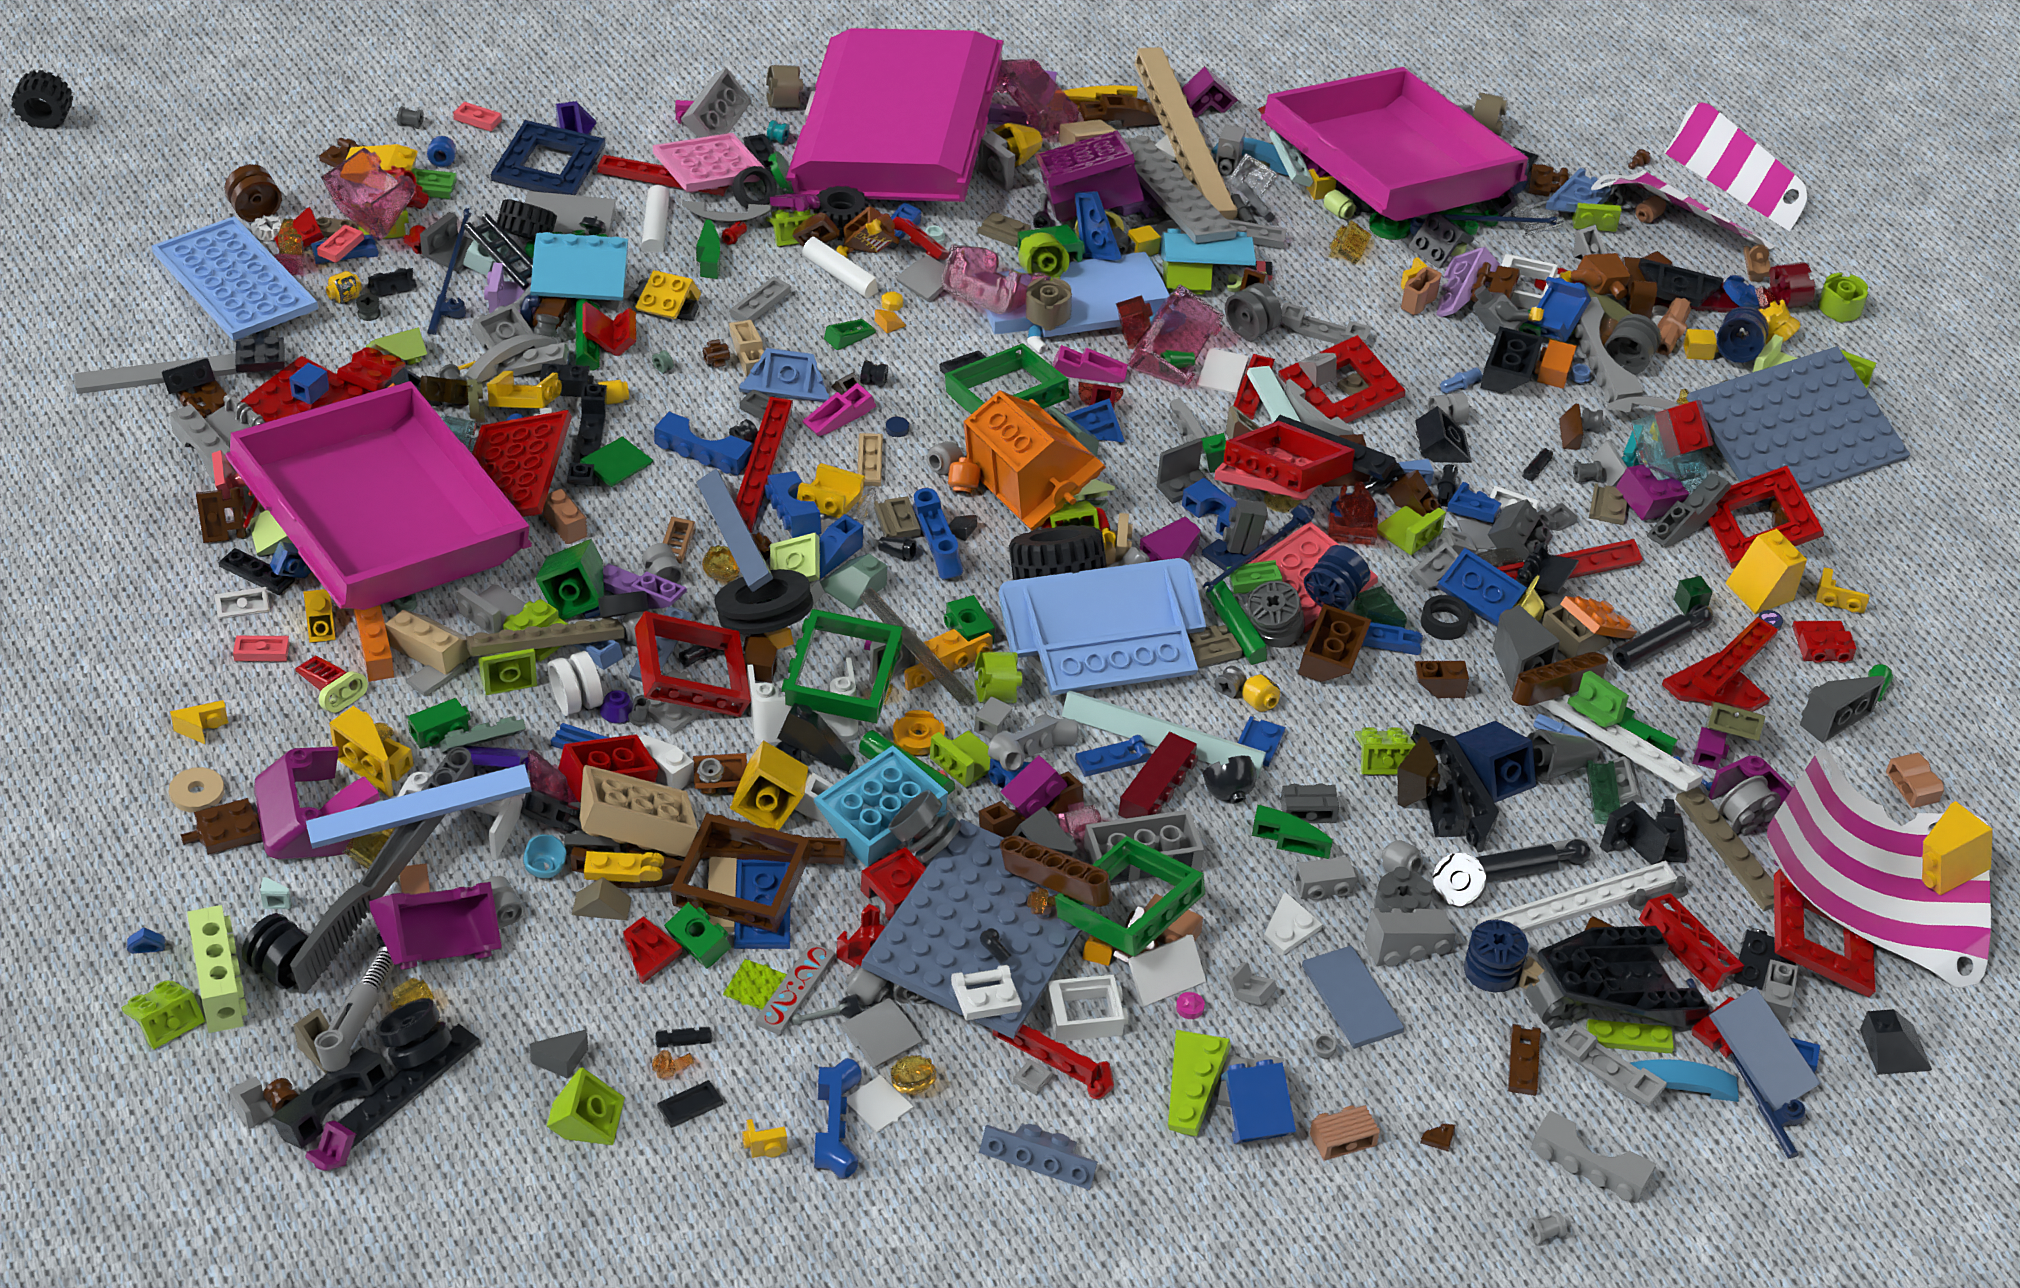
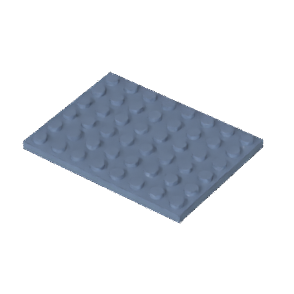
M1838 346L1689 392L1686 397L1688 402L1701 400L1711 437L1740 482L1788 466L1802 493L1906 459L1911 455ZM1770 497L1755 502V505L1758 508L1769 505Z
M961 819L960 823L962 825L958 833L941 852L935 855L863 958L861 968L964 1016L952 986L951 975L959 972L965 975L995 970L998 966L1008 965L1011 979L1022 1003L1020 1012L973 1020L1014 1039L1082 930L1058 918L1055 896L1059 892L1015 875L1005 869L1000 849V842L1004 839L1003 837ZM1086 903L1082 905L1093 912L1096 907ZM989 928L996 929L1000 937L998 939L999 942L1012 955L1002 965L981 944L980 935L984 930L986 931ZM993 981L968 985L966 989L999 985L1000 982Z

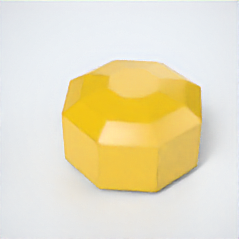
M895 291L886 292L881 296L882 308L888 311H898L903 307L902 295Z

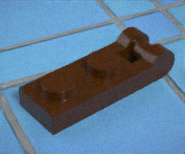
M1512 1024L1507 1092L1536 1096L1538 1091L1541 1028L1532 1027L1531 1029L1521 1028V1025ZM1520 1039L1529 1040L1530 1044L1520 1043Z

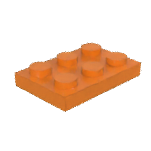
M1565 596L1561 602V605L1594 634L1631 639L1637 633L1630 626L1632 624L1631 621L1622 615L1618 616L1613 611L1614 607L1604 600L1599 602L1592 598L1587 600L1580 596L1576 598Z

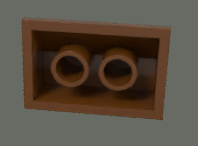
M1323 604L1303 652L1298 674L1320 682L1350 674L1367 634L1371 619Z

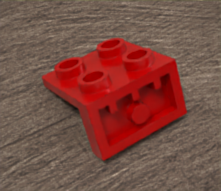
M585 302L583 304V334L589 340H593L602 346L606 352L620 356L636 342V312L628 308L612 320L591 304Z

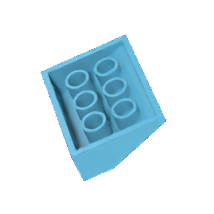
M1168 228L1167 233L1162 232L1161 259L1164 261L1256 265L1253 238L1248 237L1247 232H1236V238L1202 243H1194L1187 234L1181 233V229Z
M549 232L537 233L530 294L623 301L628 266V238L552 234Z
M891 746L816 796L814 803L839 838H847V849L868 867L903 843L888 829V826L896 814L909 801L921 792L929 789L942 802L941 809L937 813L938 815L946 810L948 792L896 747Z

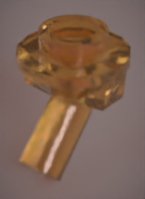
M1605 319L1600 325L1599 329L1602 334L1600 339L1603 346L1618 323L1615 319Z
M1036 887L1035 891H1030L1027 907L1031 908L1032 914H1043L1045 908L1056 906L1055 896L1058 894L1048 897L1047 889Z
M662 1050L654 1057L652 1069L657 1073V1078L663 1079L666 1076L673 1077L676 1071L688 1067L695 1062L690 1053L673 1060L668 1050Z

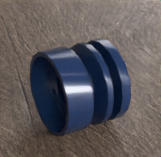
M1752 307L1732 309L1725 315L1717 333L1716 344L1719 352L1726 359L1738 363H1745L1755 359L1761 353L1768 337L1769 325L1766 317L1759 310ZM1741 328H1744V331L1748 333L1744 334L1743 331H1740Z
M1334 545L1329 547L1318 563L1305 576L1304 586L1308 595L1319 606L1323 607V604L1345 610L1370 580L1371 572L1366 561L1356 551L1346 546Z
M1498 919L1486 920L1478 924L1471 933L1463 966L1468 980L1481 990L1493 993L1506 992L1514 988L1520 981L1528 952L1529 943L1526 935L1519 927L1507 921Z

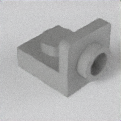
M1448 528L1445 529L1434 543V547L1437 549L1447 542L1458 555L1464 548H1467L1474 554L1477 551L1469 534Z

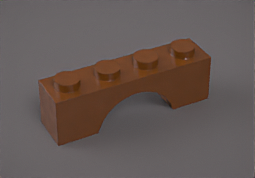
M1069 771L1060 774L1067 786L1045 806L1047 811L1053 812L1058 820L1084 810L1083 784ZM1002 801L978 811L979 827L1003 838L1012 836L1019 824L1026 820L1017 810L1009 809Z

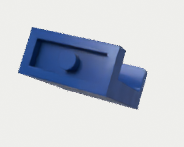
M1547 277L1545 281L1548 289L1536 307L1544 310L1543 318L1541 321L1532 322L1527 320L1524 323L1541 327V336L1566 343L1590 303L1591 298L1587 288L1581 283L1574 284L1559 277ZM1526 329L1527 332L1535 333L1534 331H1532V330H1530V329Z
M1273 1059L1256 1062L1254 1067L1246 1068L1245 1063L1228 1066V1070L1221 1077L1222 1081H1226L1235 1127V1131L1231 1133L1234 1144L1290 1136L1296 1132L1283 1062L1274 1064Z

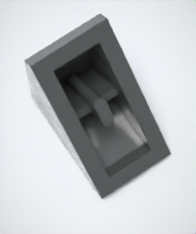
M586 1029L529 1043L532 1064L568 1079L588 1051V1034Z

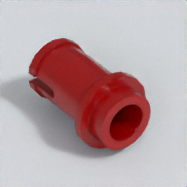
M736 221L730 228L724 229L721 236L722 241L727 245L736 244L738 238L747 231V226L744 222L741 224L742 221Z

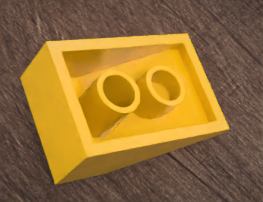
M399 144L351 147L339 177L387 191L394 187L393 179L397 174L374 175V171L392 170L391 166L394 165L398 169L403 167L405 171L409 170L412 172L413 168H415L418 150Z
M353 705L329 722L332 744L339 748L338 760L360 777L365 776L375 788L390 798L394 794L389 759L372 717L367 712H362Z

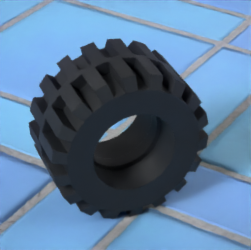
M33 70L29 74L25 73L13 93L11 105L15 109L14 113L20 116L22 122L26 121L27 125L31 127L33 125L36 128L49 129L53 127L55 129L59 127V124L62 125L71 108L73 101L71 88H67V82L62 81L58 75H52V72L48 71V73H45L44 70H38V72Z
M849 186L828 187L816 195L819 197L820 207L814 209V212L817 214L820 212L824 213L832 220L842 236L838 237V240L842 241L844 238V226L868 208L869 202L867 196H864V193L856 188H849Z
M505 199L502 201L496 223L504 231L512 235L534 241L536 240L537 233L549 232L553 234L557 215L550 210L535 205Z

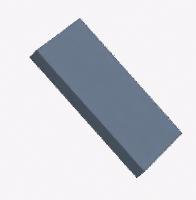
M1352 945L1303 960V969L1353 1049L1403 1033V1024Z
M1756 987L1709 1015L1773 1111L1782 1108L1785 1102L1789 1104L1790 1100L1797 1099L1820 1084Z

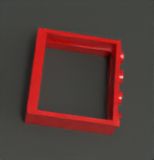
M1277 421L1227 440L1224 463L1301 493L1352 472L1355 449ZM1275 446L1313 462L1299 466L1262 451ZM1298 480V486H1295L1294 482Z
M644 611L634 628L644 698L741 717L751 702L739 631ZM655 636L725 650L731 689L661 675Z

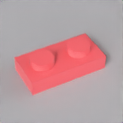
M463 102L453 112L454 120L488 131H492L502 121V113L468 102Z
M345 224L317 248L318 255L337 263L364 240V232Z
M236 635L233 650L234 661H287L290 645L289 636Z

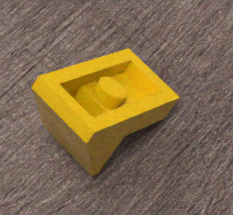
M224 700L170 711L174 732L205 744L203 729H215L221 725L228 724Z

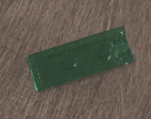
M1588 760L1586 770L1594 824H1607L1609 814L1620 808L1614 761H1608V764H1601Z

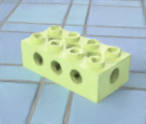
M222 905L187 911L208 1032L213 1033L243 1027L242 1016H247L248 1012L241 976L235 977L240 975L237 955L231 956V954H236L237 952L233 933L227 934L233 932L230 915L224 916Z

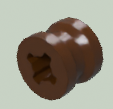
M287 1078L276 1079L264 1089L263 1096L268 1103L272 1104L274 1113L299 1095L296 1090H292V1084Z

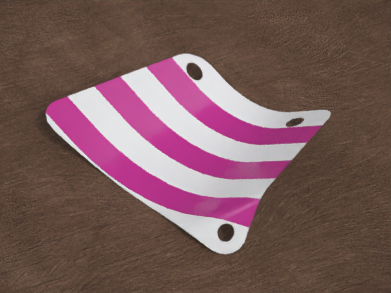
M1697 103L1688 110L1678 132L1664 151L1669 157L1788 231L1792 229L1804 209L1807 201V191L1804 183L1710 104ZM1644 170L1629 176L1603 175L1591 187L1592 190H1597L1612 184L1633 183L1748 240L1765 245L1768 249L1775 247L1774 244L1740 227ZM1606 179H1615L1614 181L1601 184ZM1788 190H1798L1799 197L1794 203H1784L1783 196Z
M1819 749L1768 825L1767 840L1769 848L1785 876L1814 906L1837 923L1880 947L1927 968L1950 985L1957 988L1977 984L1983 978L1988 961L1991 935L1990 870L1941 896L1933 889L1928 888L1922 881L1923 841L1930 833L1929 825L1937 823L1944 813H1917L1915 819L1900 826L1888 818L1882 805L1874 803L1857 792L1844 778L1831 754L1825 749ZM1823 759H1827L1829 762L1831 779L1827 778L1824 772ZM1976 816V817H1978L1980 820H1982L1984 823L1987 824V822H1986L1984 819H1982V818L1979 817V816ZM1962 956L1970 958L1973 963V970L1967 976H1962L1957 969V960Z

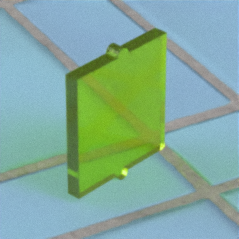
M744 959L723 992V996L737 1000L743 1006L747 1004L763 1010L787 974L769 968L767 964L761 965Z

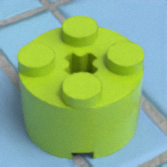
M1036 233L1022 240L1018 260L1022 269L1033 280L1045 277V281H1052V278L1060 279L1063 272L1067 271L1069 267V254L1053 235Z
M1834 273L1825 280L1818 308L1837 322L1843 323L1855 320L1863 312L1868 296V285L1856 275L1850 274L1849 277L1842 276L1843 273Z
M1017 652L978 653L974 672H978V680H974V686L979 702L986 703L990 697H994L1004 703H1016L1017 686L1022 685V673L1017 671Z

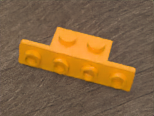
M953 629L916 645L915 659L920 663L904 671L905 688L909 691L916 687H921L925 683L939 677H944L956 669L966 667L968 664L976 661V657L980 652H993L992 635L987 633L967 641Z

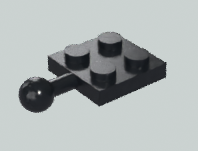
M270 328L253 333L252 336L255 339L245 338L236 341V373L284 370V337H269Z

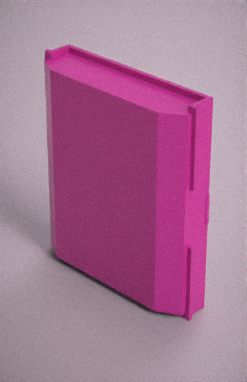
M850 28L836 36H831L816 81V91L805 125L802 126L786 176L787 181L792 182L794 194L816 196L821 190H826L828 187L849 186V188H856L858 191H862L868 199L965 202L980 142L984 137L988 122L987 116L1003 60L1001 52L1004 41L996 40L975 30Z
M1405 67L1268 94L1265 113L1261 114V119L1268 126L1378 213L1394 221L1497 198L1518 182L1527 180L1525 170L1528 157Z
M411 381L231 433L230 452L225 453V457L264 509L271 513L298 549V554L340 609L365 610L499 566L519 550L532 547V542L528 539L529 524Z

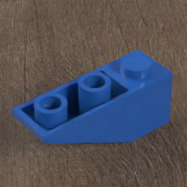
M846 514L828 526L820 537V579L863 547V525Z

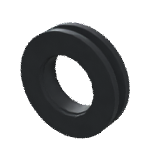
M777 569L770 570L773 579L754 592L748 587L744 577L728 583L718 591L714 599L721 627L739 631L740 634H761L776 631L800 621L809 614L814 605L808 578L797 571ZM768 599H774V600L769 601V602H765V603H761V604H754V603H757V602H759V601H764V600H768Z

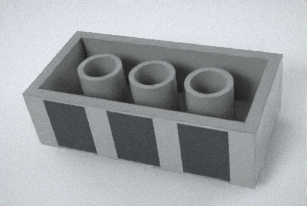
M1190 810L1086 824L1083 846L1090 865H1093L1096 860L1100 859L1113 846L1128 836L1198 871L1202 869L1204 847ZM1129 864L1110 881V884L1157 877Z

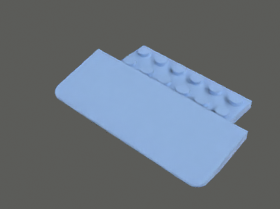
M1175 558L1079 571V573L1074 574L1071 572L1004 582L1000 586L998 595L1010 652H1017L1018 658L1040 656L1050 695L1195 675L1198 671L1187 634L1204 632L1206 624L1192 568L1184 559Z

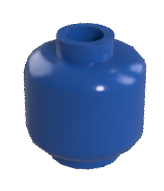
M435 137L431 140L427 149L428 160L436 167L451 165L457 152L456 144L449 137Z

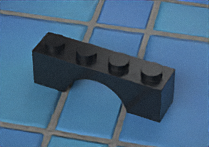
M361 1047L350 1055L351 1059L346 1067L338 1071L328 1072L271 1116V1119L280 1137L285 1142L303 1149L323 1133L324 1118L335 1106L353 1097L371 1096L392 1079V1075L383 1056Z

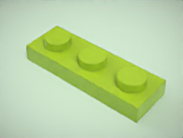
M1587 1019L1586 1031L1596 1036L1598 1043L1605 1048L1672 1054L1674 1049L1671 1026Z

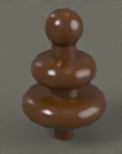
M1644 149L1637 150L1636 155L1632 158L1633 162L1628 164V168L1635 169L1636 165L1642 167L1643 164H1649L1651 161L1650 152Z

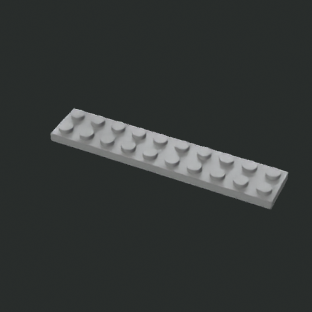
M1138 135L1136 138H1123L1134 154V164L1139 183L1194 243L1236 238V229L1147 136Z

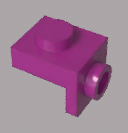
M335 1120L328 1121L325 1124L318 1149L307 1151L305 1158L314 1163L317 1169L323 1171H330L334 1168L345 1166L356 1133Z

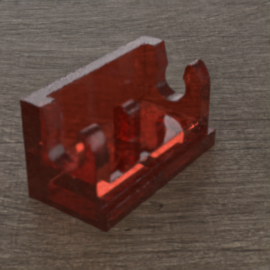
M1355 482L1354 492L1348 495L1346 494L1347 486L1344 484L1340 489L1339 501H1336V507L1349 528H1372L1376 503L1363 482Z
M1331 512L1328 514L1326 534L1334 541L1375 545L1378 529L1377 517L1367 520L1334 516L1335 513Z

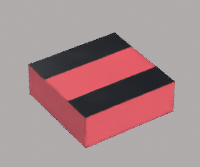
M1256 261V265H1249L1250 269L1266 272L1268 281H1272V262Z

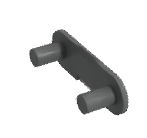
M1678 876L1673 888L1645 896L1646 891L1644 889H1638L1635 898L1628 901V904L1635 910H1643L1648 900L1671 893L1676 899L1685 897L1688 894V889L1685 886L1686 878Z

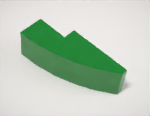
M706 219L696 245V262H700V277L718 279L720 272V241L714 224L710 219Z
M1257 804L1252 836L1278 841L1276 849L1329 859L1333 842L1332 838L1298 817Z

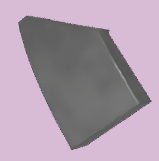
M1562 502L1548 512L1544 509L1537 512L1550 530L1560 531L1577 523L1578 516Z

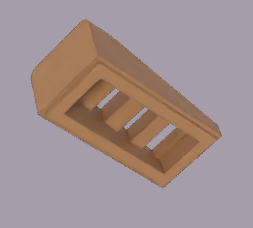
M671 516L663 543L681 547V549L672 548L674 553L679 554V556H676V560L679 564H682L695 534L696 524L695 521ZM675 531L685 533L686 535L676 534ZM672 538L679 539V540H684V541H683V542L674 541V540H672Z

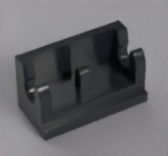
M1448 780L1444 790H1438L1437 786L1426 797L1435 837H1461L1465 822L1456 780Z

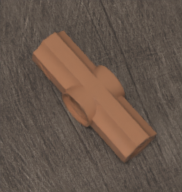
M1676 298L1673 300L1668 312L1659 321L1657 327L1661 333V342L1656 353L1668 356L1673 351L1677 340L1687 328L1685 322L1691 311L1690 302L1687 299Z

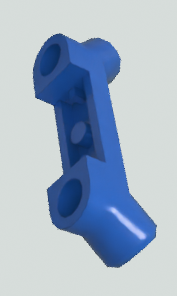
M931 488L917 490L914 494L912 508L935 560L939 578L944 580L962 575L964 571L959 555L958 542L955 535L951 533L941 509V501L937 492Z
M845 1058L834 1067H819L818 1100H829L828 1133L816 1132L814 1168L830 1169L840 1179L849 1178L858 1167V1156L839 1140L845 1139L846 1121H840V1114L846 1115L847 1097L841 1096L857 1085L862 1077L860 1066L850 1058Z

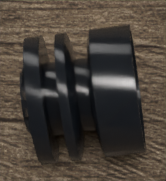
M273 913L267 915L257 922L244 940L241 950L242 959L258 973H263L269 981L279 988L289 989L296 984L295 981L287 977L292 972L290 964L310 934L298 928L294 922L289 921L283 914Z

